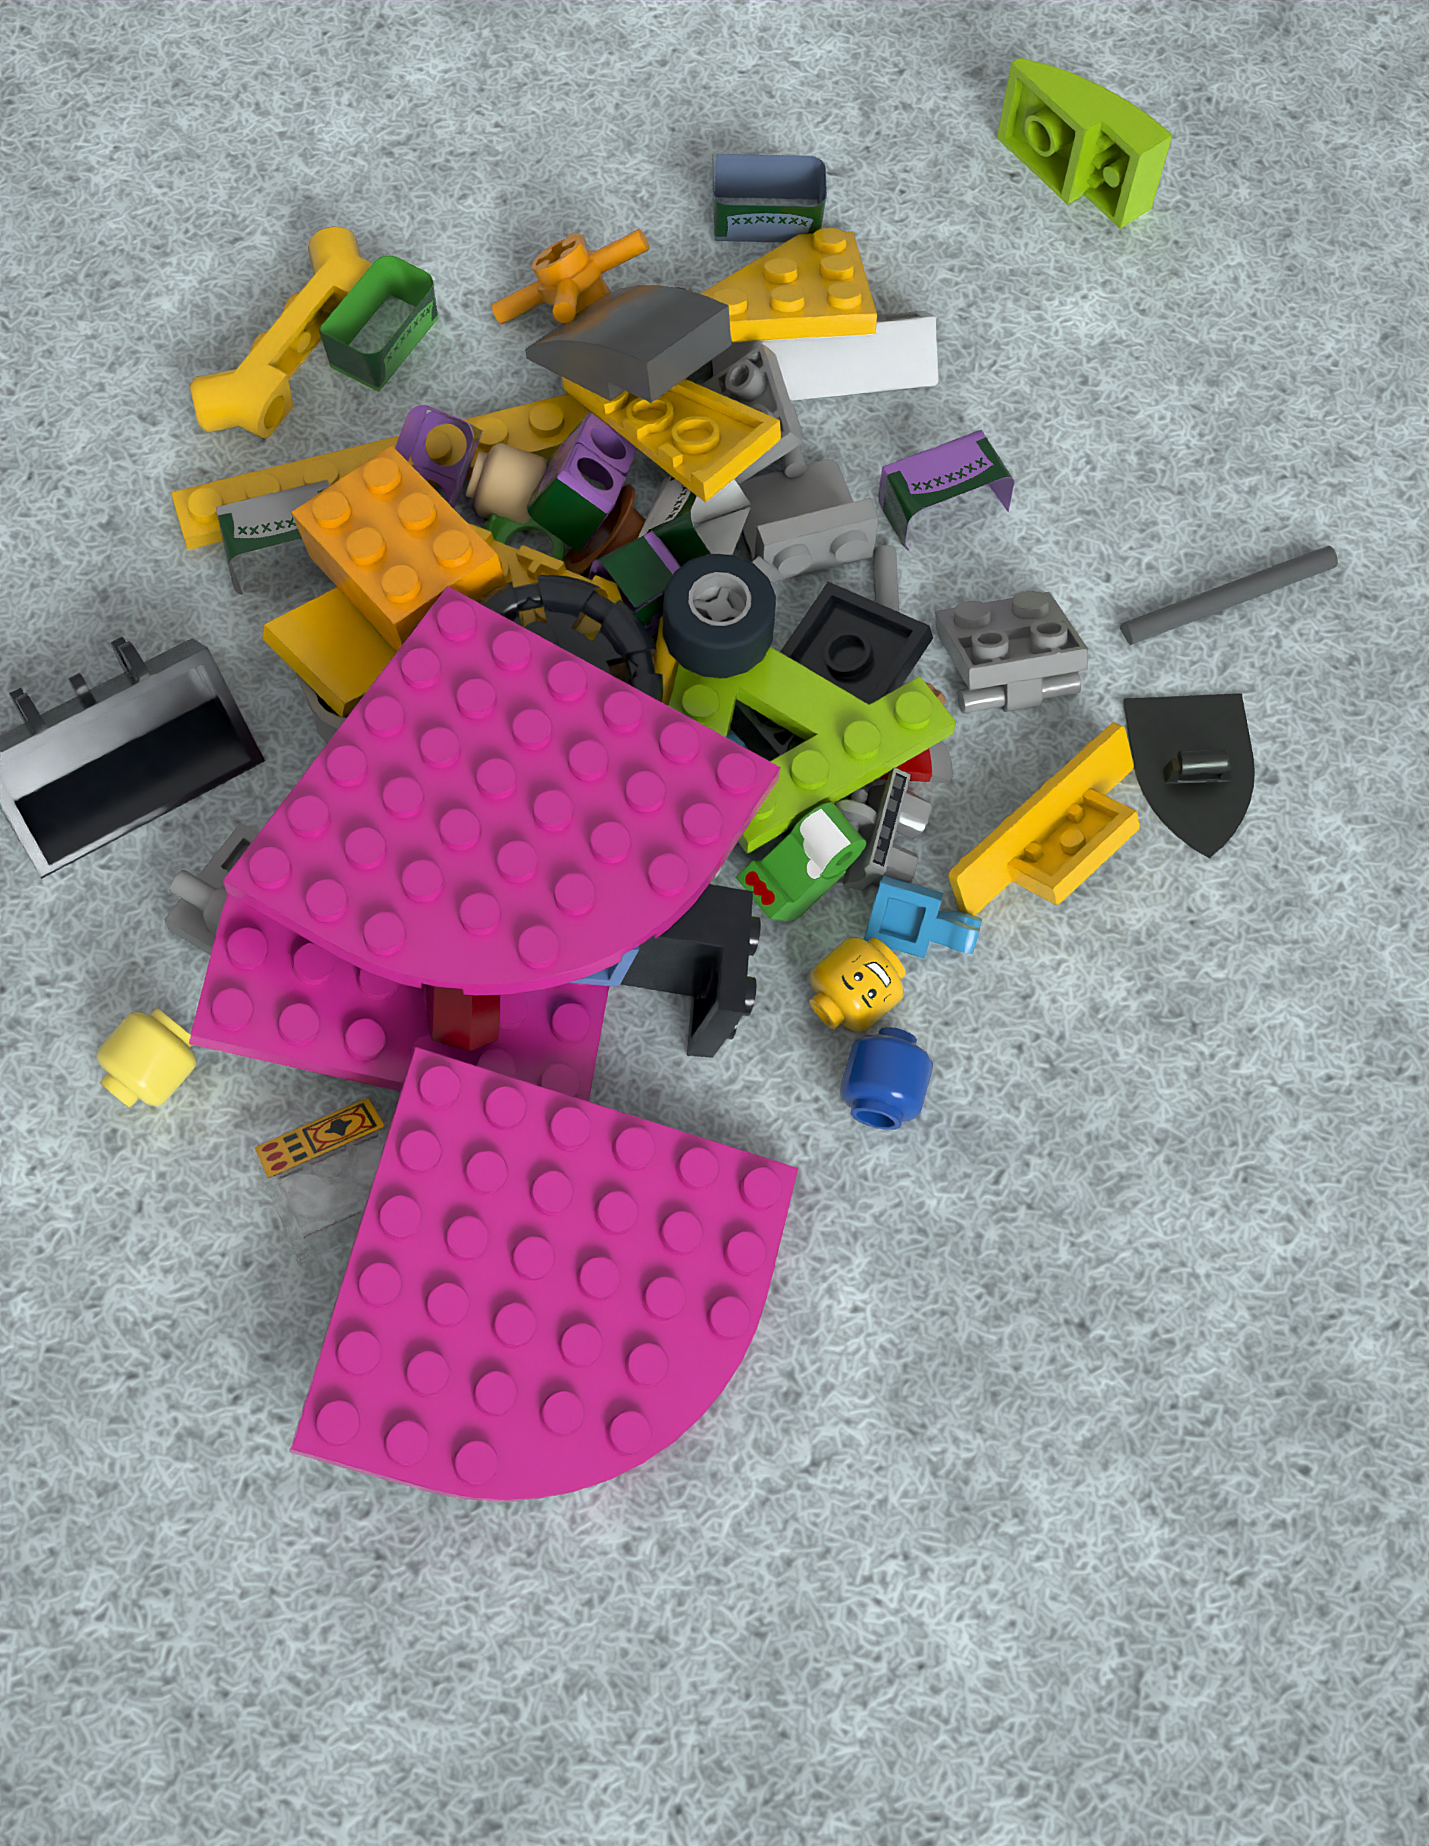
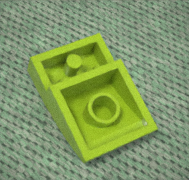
M1020 57L1011 62L997 139L1067 205L1084 195L1119 229L1152 209L1173 134L1128 100L1097 83L1066 70Z

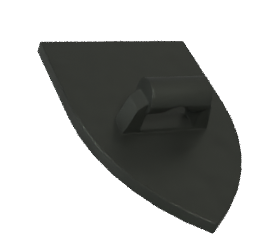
M1242 693L1124 698L1123 704L1136 778L1143 795L1152 810L1167 828L1192 849L1210 859L1235 834L1245 817L1254 789V758Z

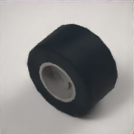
M708 554L694 558L677 569L664 589L662 635L670 655L683 668L703 677L729 678L743 674L760 663L773 642L776 594L769 578L754 563L735 555Z

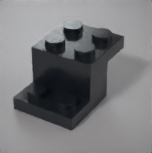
M709 884L693 906L658 938L652 936L639 945V951L620 984L692 996L687 1056L713 1058L726 1039L732 1040L734 1038L738 1022L742 1016H750L753 1010L757 983L755 977L747 976L749 955L753 956L757 950L761 930L760 918L752 916L753 891Z

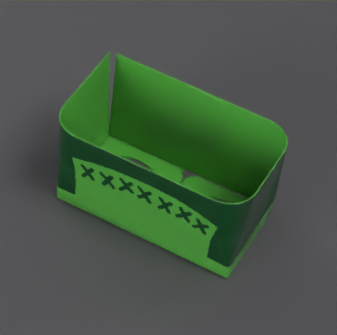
M388 255L378 258L320 326L321 331L319 333L330 367L379 392L438 320L433 278L428 272L396 256ZM389 295H393L416 307L380 351L363 353L349 346Z

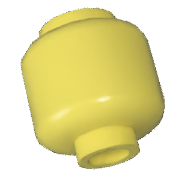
M158 1008L150 1015L142 1011L131 1012L97 1051V1061L107 1072L99 1083L129 1108L138 1098L149 1106H161L196 1066L195 1054L190 1049L193 1045L189 1044L190 1034Z

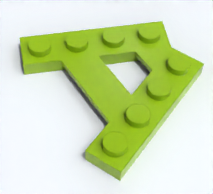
M772 647L769 648L764 659L748 672L729 678L703 677L683 668L679 664L669 702V707L728 738L737 699L806 740L804 743L770 761L781 767L779 780L738 840V843L747 854L793 828L805 815L818 806L830 802L836 803L953 735L956 725L955 719L920 676L868 705Z

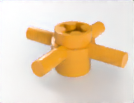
M637 229L596 251L586 250V240L581 234H569L565 239L551 245L534 259L531 267L538 278L537 281L491 304L495 318L500 324H504L546 302L547 304H553V316L558 322L565 324L571 322L577 313L611 292L601 274L650 249L646 236L641 229Z

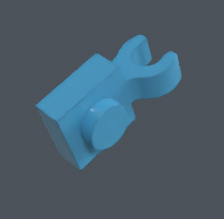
M883 875L864 940L869 941L874 937L882 941L890 949L924 959L930 941L959 952L973 954L982 918L958 911H939L944 893Z

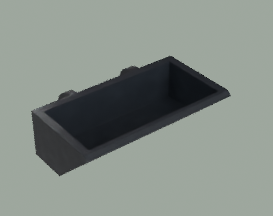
M122 636L112 641L111 646L124 673L92 689H89L80 673L69 677V683L76 694V697L40 715L28 694H24L21 687L9 693L24 723L0 735V809L41 879L265 762L208 647L191 638L143 662L130 641L126 642Z

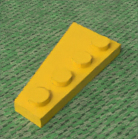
M562 377L563 389L705 503L781 440L780 420L687 379H684L650 403L626 390L609 401Z

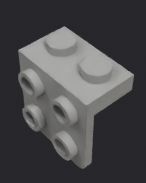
M825 459L806 464L807 471L797 478H789L785 475L784 470L748 478L739 484L751 505L734 510L733 513L751 507L741 534L751 561L760 556L772 567L771 574L767 576L770 583L873 556L879 520L871 498L853 501L841 469L834 460Z

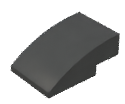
M636 285L620 288L605 294L577 313L571 322L561 324L525 349L526 358L609 401L626 390L652 403L732 345L729 305L681 288L661 285Z

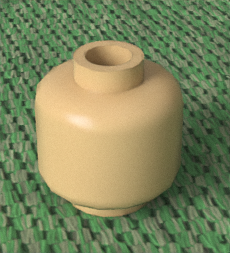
M501 443L494 445L488 454L479 451L466 497L474 499V510L477 515L489 519V515L495 513L500 517L524 524L531 519L527 511V504L547 470V462L539 455Z

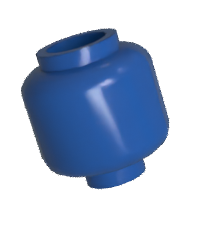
M884 1027L879 1030L878 1034L865 1035L852 1044L840 1087V1096L845 1104L851 1108L850 1115L858 1122L877 1129L896 1130L900 1128L902 1122L911 1121L920 1115L933 1070V1062L927 1052L916 1045L917 1038L913 1034L898 1028Z

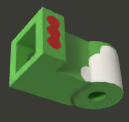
M833 802L825 803L805 815L794 826L791 833L761 861L753 860L735 878L745 890L753 891L754 901L769 919L794 922L846 873L845 870L858 858L866 847V840Z

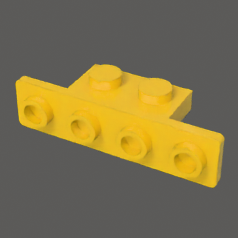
M1112 722L1096 738L1088 742L1062 769L1049 778L1017 810L1007 816L972 851L963 856L949 871L948 878L960 912L974 916L977 915L1011 882L1058 906L1141 828L1137 810L1105 796L1134 767L1124 726Z

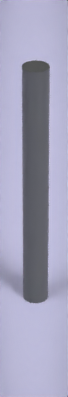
M1329 545L1126 621L1121 624L1120 630L1128 644L1133 645L1333 569L1338 565L1336 552Z

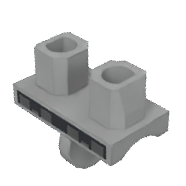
M894 768L889 771L887 783L872 786L868 789V792L858 789L849 794L848 800H839L834 803L866 840V847L847 868L843 886L862 891L872 882L879 885L883 875L908 883L914 878L919 859L917 854L895 845L893 842L896 832L911 839H915L920 835L928 823L932 804L907 790L911 774Z

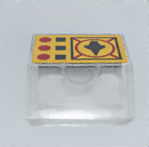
M372 1094L249 1147L300 1266L354 1242L390 1126Z

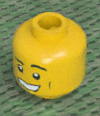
M849 937L817 963L810 972L809 979L812 990L815 993V996L809 1000L810 1006L816 1015L831 1029L835 1030L839 1025H843L851 1031L863 1033L893 1009L904 997L901 979L906 976L905 969L891 949L879 939L872 937L869 941L858 937Z

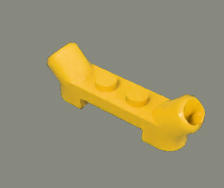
M335 226L316 232L308 244V253L314 276L300 293H294L287 300L283 313L267 332H262L257 336L252 344L250 353L238 368L196 376L190 384V390L200 428L210 433L241 427L260 438L267 439L293 409L294 404L289 379L322 340L319 333L321 331L320 326L373 264L361 257L358 242L353 232L346 228Z

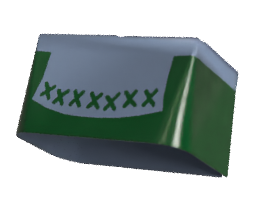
M716 154L714 186L712 155L715 241L787 242L798 234H812L821 229L827 198L826 166L824 162L815 156ZM715 197L817 199V205H729L719 202Z

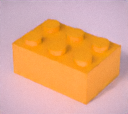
M392 445L291 512L310 558L396 652H398L447 586L477 601L484 594L506 584L498 554Z

